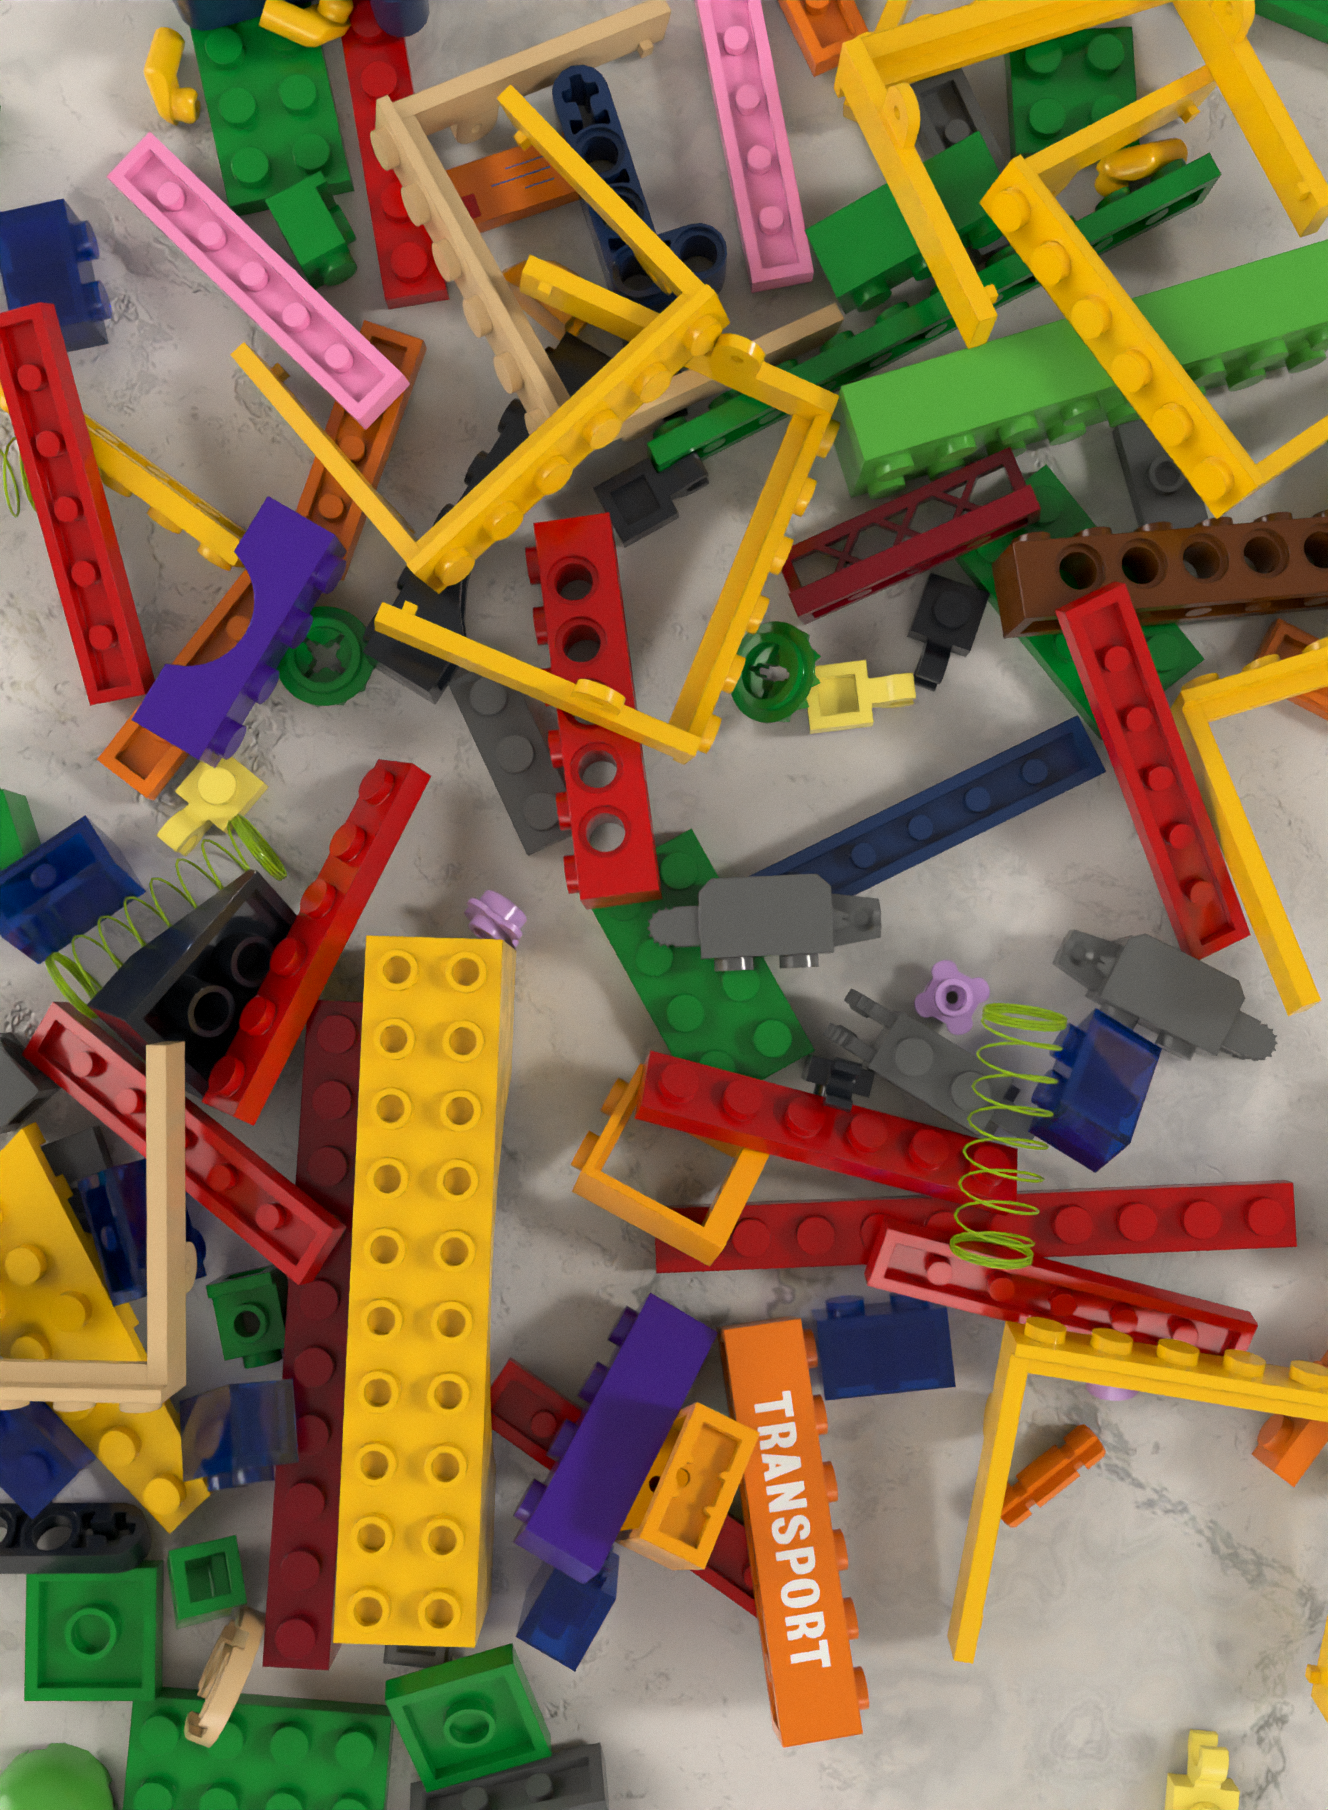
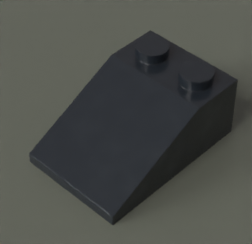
M249 869L132 954L87 1006L145 1061L146 1045L164 1041H185V1092L203 1099L209 1088V1077L212 1069L226 1055L240 1028L239 1023L243 1009L251 999L256 997L270 970L272 953L277 945L287 937L297 915L257 870Z

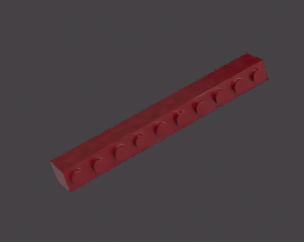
M318 999L306 1022L295 1185L342 1222L346 1229L313 1282L298 1285L289 1278L262 1667L329 1671L342 1643H333L363 1001Z

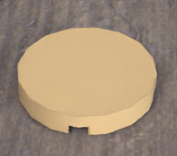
M245 1605L237 1607L233 1616L236 1617V1620L231 1619L228 1626H224L197 1685V1687H200L197 1696L205 1698L200 1714L191 1711L186 1717L184 1726L186 1739L208 1748L218 1739L238 1701L254 1662L265 1627L266 1614Z

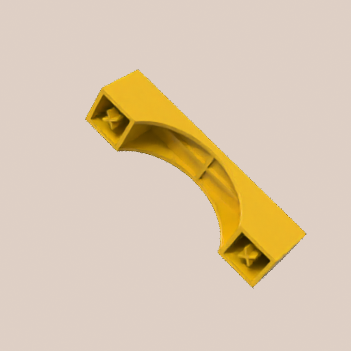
M366 935L333 1643L475 1648L491 1601L497 1466L492 1441L490 1400L492 1270L501 1144L506 1103L512 1077L516 950L502 939Z

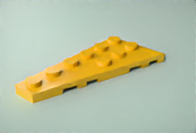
M36 1122L23 1127L0 1151V1356L3 1359L147 1361V1353L134 1330L139 1321L95 1235L83 1231L67 1199L72 1197L73 1193L64 1175L61 1174L56 1177L40 1147V1145L46 1143L42 1132ZM170 1398L162 1403L160 1409L146 1413L121 1412L119 1410V1403H96L90 1409L61 1412L53 1409V1402H45L169 1534L221 1484L189 1418L185 1414L176 1412Z

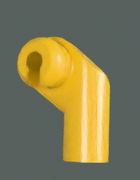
M266 0L258 26L302 46L315 48L345 35L351 25L348 17L352 13L353 3L352 0H319L318 4L302 9L284 0Z
M160 27L156 29L143 69L144 77L158 114L164 120L175 126L179 124V121L193 124L199 119L201 103L197 100L198 93L191 87L180 88L177 78L185 41L174 29Z
M1170 138L1119 149L1098 162L1095 169L1099 174L1095 179L1094 187L1098 194L1107 197L1120 188L1129 187V181L1153 176L1158 170L1174 160L1183 158L1186 162L1188 157L1187 147L1181 139Z

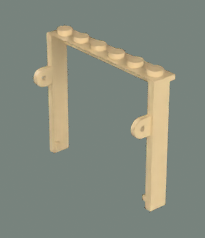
M666 0L645 1L393 103L388 95L376 100V127L370 133L376 157L384 170H394L402 185L401 196L411 221L416 226L423 224L433 241V257L442 277L447 282L454 280L464 297L462 303L463 310L471 330L478 338L485 336L495 354L493 358L494 367L500 383L507 393L512 394L516 392L527 412L524 415L529 435L539 428L571 397L427 136L450 127L458 143L468 144L483 138L494 128L497 122L499 106H501L497 97L510 84L524 97L553 85L558 75L570 66L586 65L595 68L635 51L639 53L641 58L651 55L654 48L653 44L664 39L671 15V9ZM833 303L752 341L764 350V361L777 366L823 345L830 338L834 337L844 321V317L837 304ZM691 369L672 377L667 390L653 402L644 403L622 423L621 430L613 441L620 438L623 442L636 440L655 429L662 422L663 418L730 387Z
M164 1041L146 1045L147 1361L0 1358V1410L22 1408L29 1405L30 1401L53 1402V1409L61 1412L90 1409L96 1403H119V1410L121 1412L146 1413L160 1409L163 1402L186 1386V1293L191 1290L195 1281L197 1254L194 1244L186 1242L185 1041Z

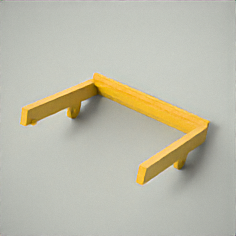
M974 0L970 4L935 15H921L912 22L886 30L865 32L853 40L843 42L833 89L838 98L846 97L968 349L987 343L998 316L993 306L998 298V293L993 284L983 286L915 148L920 128V110L916 95L909 84L1172 2L1301 238L1318 232L1327 218L1328 184L1246 37L1254 20V0Z
M1204 65L1026 159L1021 154L1011 159L979 203L1215 518L1218 519L1327 443L1328 415L1255 464L1055 198L1068 185L1076 173L1179 117L1185 124L1194 120L1200 113L1197 107L1203 103L1217 86L1207 65Z
M511 84L497 97V100L512 125L518 130L513 136L516 143L524 151L532 145L632 249L638 262L654 283L668 296L672 292L677 296L664 311L419 540L414 536L416 532L405 518L373 488L285 385L284 381L290 375L278 362L271 368L245 342L230 354L404 559L407 567L413 574L438 594L447 586L462 581L473 569L475 560L494 542L503 540L513 534L521 525L524 515L545 495H551L560 490L568 482L573 469L594 449H601L612 442L620 432L622 423L644 403H650L659 398L669 387L672 377L693 357L702 356L711 350L722 334V330L730 324L716 292L708 284L704 285Z
M529 254L522 271L519 292L629 342L660 314ZM732 333L721 334L711 350L702 356L693 357L684 366L792 415L668 723L624 705L626 698L605 685L587 679H578L576 684L417 617L415 615L418 605L406 600L402 610L382 602L374 620L375 631L672 756L674 761L683 765L693 759L697 751L707 754L715 740L722 720L721 717L712 714L721 691L728 694L732 693L746 661L745 657L736 654L745 631L754 635L766 613L770 598L761 595V591L769 572L778 576L790 553L793 539L784 534L791 516L795 514L802 517L814 493L817 481L808 477L816 456L822 459L826 458L838 433L840 422L831 417L840 396L765 362V352L758 344L748 338Z
M1328 637L1307 646L1302 651L1303 654L1281 660L1278 654L1267 655L1244 666L1241 673L1222 679L1219 678L1217 673H1209L1194 678L1181 687L1180 693L1170 708L1215 836L1288 1016L1307 1011L1322 1000L1213 736L1209 722L1327 687Z
M1041 1317L1027 1318L1026 1324L1005 1321L993 1391L989 1394L985 1405L983 1419L984 1439L947 1633L953 1660L974 1663L1028 1373L1328 1422V1368L1303 1360L1291 1361L1290 1367L1266 1364V1361L1258 1355L1235 1349L1225 1350L1224 1357L1199 1353L1200 1351L1197 1347L1175 1339H1160L1158 1346L1133 1342V1338L1129 1335L1108 1328H1095L1092 1330V1335L1067 1331L1063 1324ZM1328 1615L1317 1665L1307 1664L1305 1673L1308 1682L1313 1684L1311 1697L1327 1723Z

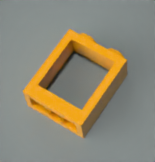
M640 1063L630 1083L618 1077L608 1094L600 1112L608 1115L610 1119L602 1134L599 1136L588 1131L575 1154L571 1166L581 1172L572 1192L710 1267L724 1249L770 1154L688 1133L734 1158L701 1225L601 1172L637 1106L644 1065Z
M698 1402L679 1410L614 1542L671 1570H705L760 1432ZM652 1477H659L660 1480L656 1490L652 1492L649 1488V1481Z

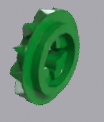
M331 606L313 607L309 613L313 616V622L307 636L296 649L288 648L276 670L280 672L279 679L284 687L299 700L315 707L344 705L347 700L365 691L366 684L372 671L375 669L370 665L362 652L367 645L363 642L366 627L357 617L343 609ZM310 640L316 646L320 644L326 649L331 648L335 643L339 644L341 647L337 650L336 657L341 662V667L345 672L341 675L337 670L333 672L327 667L322 668L318 673L314 672L313 668L316 666L317 659L306 643Z
M772 621L761 624L754 635L747 633L744 636L736 654L745 657L746 661L739 680L731 693L736 706L744 715L754 721L766 724L790 722L791 715L794 712L809 707L806 698L811 688L821 683L815 675V662L821 656L811 647L809 634L789 623ZM770 666H781L787 669L789 677L788 679L785 678L784 681L774 682L768 679L767 675L760 674V669H769Z

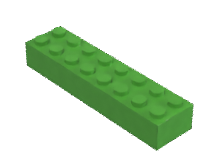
M1328 239L1131 299L1204 396L1207 395L1206 390L1226 384L1230 392L1248 388L1264 380L1267 377L1266 372L1282 367H1287L1289 374L1298 373L1322 363L1327 358L1325 352L1328 350ZM1066 318L995 339L971 349L965 348L843 385L840 388V397L832 419L840 422V427L833 443L850 497L853 498L868 493L871 500L894 495L906 488V481L928 475L930 481L933 482L966 467L965 463L988 457L1008 447H1011L1014 457H1017L1026 451L1025 445L1048 439L1051 446L1060 445L1079 438L1086 433V427L1108 420L1109 426L1114 428L1117 425L1140 419V416Z

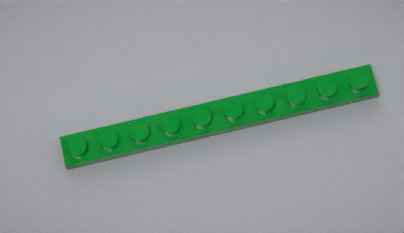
M1210 152L1186 164L1183 158H1180L1158 170L1150 178V183L1131 193L1129 187L1120 188L1101 200L1096 205L1095 212L1078 221L1075 220L1073 215L1069 217L1100 256L1203 203L1222 174ZM1011 245L994 254L985 263L986 268L977 272L983 286L993 284L998 293L996 303L993 304L995 310L1041 286ZM936 285L930 291V297L911 307L906 301L891 306L875 319L874 326L854 335L851 330L841 332L830 338L820 347V354L800 364L796 359H791L776 367L835 393L840 390L841 386L856 382L958 328ZM731 389L715 398L708 406L709 411L688 422L685 417H678L660 426L653 433V440L647 442V457H649L657 473L694 452H697L699 458L703 461L791 415Z

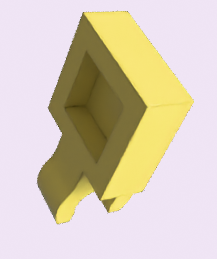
M866 660L815 666V675L821 683L812 687L806 698L809 704L807 708L810 734L872 727L874 723L872 708H898L913 705V699H916L913 673L868 678Z
M233 757L227 760L222 758L216 768L200 761L174 791L189 804L174 814L163 825L156 836L175 852H180L186 857L213 824L228 834V820H232L237 814L245 816L269 786ZM230 823L231 831L234 829L232 823Z
M1190 1729L1188 1736L1187 1775L1167 1773L1164 1810H1238L1240 1791L1231 1778H1227L1229 1751L1226 1747H1217L1218 1734L1216 1731Z

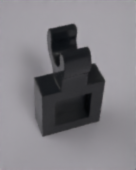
M697 452L687 455L659 473L656 472L649 457L593 487V490L605 513H610L612 526L624 548L678 519L679 512L672 500L688 496L708 485V472Z
M930 573L907 635L909 638L924 642L913 674L916 686L935 691L937 684H940L950 658V652L964 657L970 653L990 596L989 592Z
M808 1054L801 1078L815 1083L813 1094L823 1096V1106L850 1112L853 1100H851L852 1094L869 1098L875 1072L863 1069L861 1063L838 1057H835L834 1060H829Z

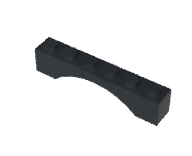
M568 331L556 349L550 346L544 349L570 397L612 359ZM513 399L504 411L498 425V432L501 435L489 453L484 450L480 451L469 466L464 479V484L468 487L459 501L530 436L524 419V415L527 412L519 399ZM448 503L444 506L433 526L454 507L453 504ZM406 565L397 582V589L401 592L392 606L402 610L406 600L418 605L415 616L467 637L465 615L467 587L471 572L462 581L447 586L438 594L414 575ZM376 613L363 635V642L367 645L362 652L368 662L378 671L436 705L447 688L448 682L452 680L460 666L375 631L374 620L377 615Z

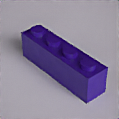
M652 1293L646 1297L636 1310L626 1305L607 1338L608 1341L616 1345L607 1365L605 1366L596 1361L577 1394V1397L586 1401L576 1423L567 1418L563 1421L546 1452V1456L555 1460L544 1483H541L534 1478L515 1509L513 1517L523 1523L513 1543L582 1584H585L600 1572L718 1332Z

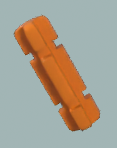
M1084 1424L1078 1425L1063 1437L1066 1444L1061 1448H1058L1056 1444L1049 1448L1016 1475L1019 1481L1012 1487L1007 1482L1001 1519L1010 1528L1017 1527L1032 1515L1029 1508L1034 1504L1041 1508L1080 1477L1077 1472L1079 1468L1084 1465L1087 1469H1090L1105 1456L1106 1450L1104 1445L1089 1427Z

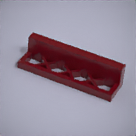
M1008 447L793 545L781 572L790 593L788 595L797 617L806 625L1040 521L1041 508L1031 484L1027 486L1011 447ZM1001 468L1004 469L1013 490L1012 493L983 506L969 502L979 478ZM966 485L961 498L947 494ZM934 499L956 508L952 520L926 532L920 533L909 529L918 506ZM906 512L901 525L888 521ZM876 526L897 534L893 546L863 560L851 556L859 534L862 531ZM847 539L842 552L829 547ZM816 552L839 560L834 573L806 586H802L793 565L794 562Z

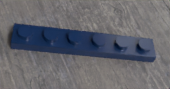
M1077 715L748 877L818 874L831 886L832 894L855 896L1105 773L1106 770Z

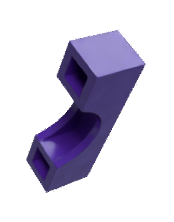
M269 496L265 499L234 550L250 576L254 591V610L244 636L234 648L214 661L195 666L165 664L131 719L214 768L217 767L222 758L227 760L232 757L241 745L246 734V727L242 725L255 702L262 704L269 698L279 680L280 672L276 670L277 666L289 647L296 649L303 642L313 622V616L309 613L322 592L329 594L334 590L346 568V561L343 557L347 551L336 535Z

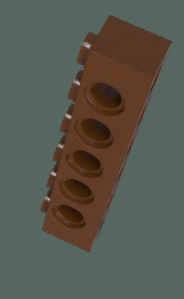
M1328 509L1316 513L1311 518L1293 519L1290 512H1275L1261 516L1250 523L1233 524L1231 517H1219L1218 519L1210 518L1194 525V527L1173 529L1171 522L1162 521L1143 525L1129 533L1112 534L1110 527L1101 526L1082 530L1074 534L1073 537L1051 539L1048 532H1031L1020 535L1011 541L1007 549L992 564L1003 638L1063 633L1055 610L1114 581L1126 584L1140 626L1328 609ZM1305 553L1312 558L1314 565L1309 562ZM1244 556L1253 562L1256 571L1248 566ZM1183 560L1194 567L1198 578L1186 570ZM1122 565L1129 567L1135 573L1138 584L1125 576ZM1059 570L1070 573L1076 580L1078 589H1073L1065 584Z

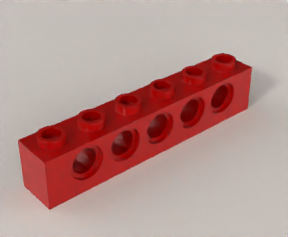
M610 513L533 523L536 546L525 547L526 564L530 584H541L543 606L533 607V621L538 646L548 644L551 667L541 669L576 684L578 679H587L605 685L626 698L624 705L638 711L616 542ZM583 580L592 585L589 593L579 600H567L560 596L564 586L571 581ZM581 640H592L600 645V649L594 658L586 662H576L568 658V652L575 643ZM556 708L559 729L548 730V742L553 768L564 767L567 791L556 793V807L561 831H572L574 854L563 857L568 893H579L580 901L586 910L661 900L662 891L642 744L599 725L582 724L575 719V715ZM595 762H609L617 768L614 779L604 787L594 788L583 783L584 772ZM614 823L621 826L625 830V836L620 846L616 849L602 852L591 846V836L600 825Z

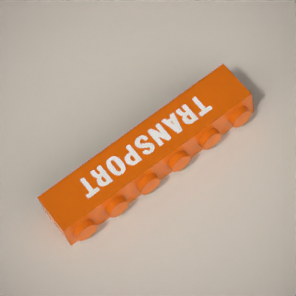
M794 1316L716 1327L729 1418L760 1432L740 1481L739 1493L773 1731L783 1748L863 1734L860 1710L869 1709V1694L862 1667H853L849 1640L859 1638V1628L852 1598H843L839 1571L848 1570V1554L842 1530L840 1528L832 1529L829 1503L838 1501V1488L831 1461L822 1462L819 1435L828 1433V1422L821 1394L812 1395L809 1369L817 1368L818 1366L814 1334L811 1328L803 1329L801 1318Z

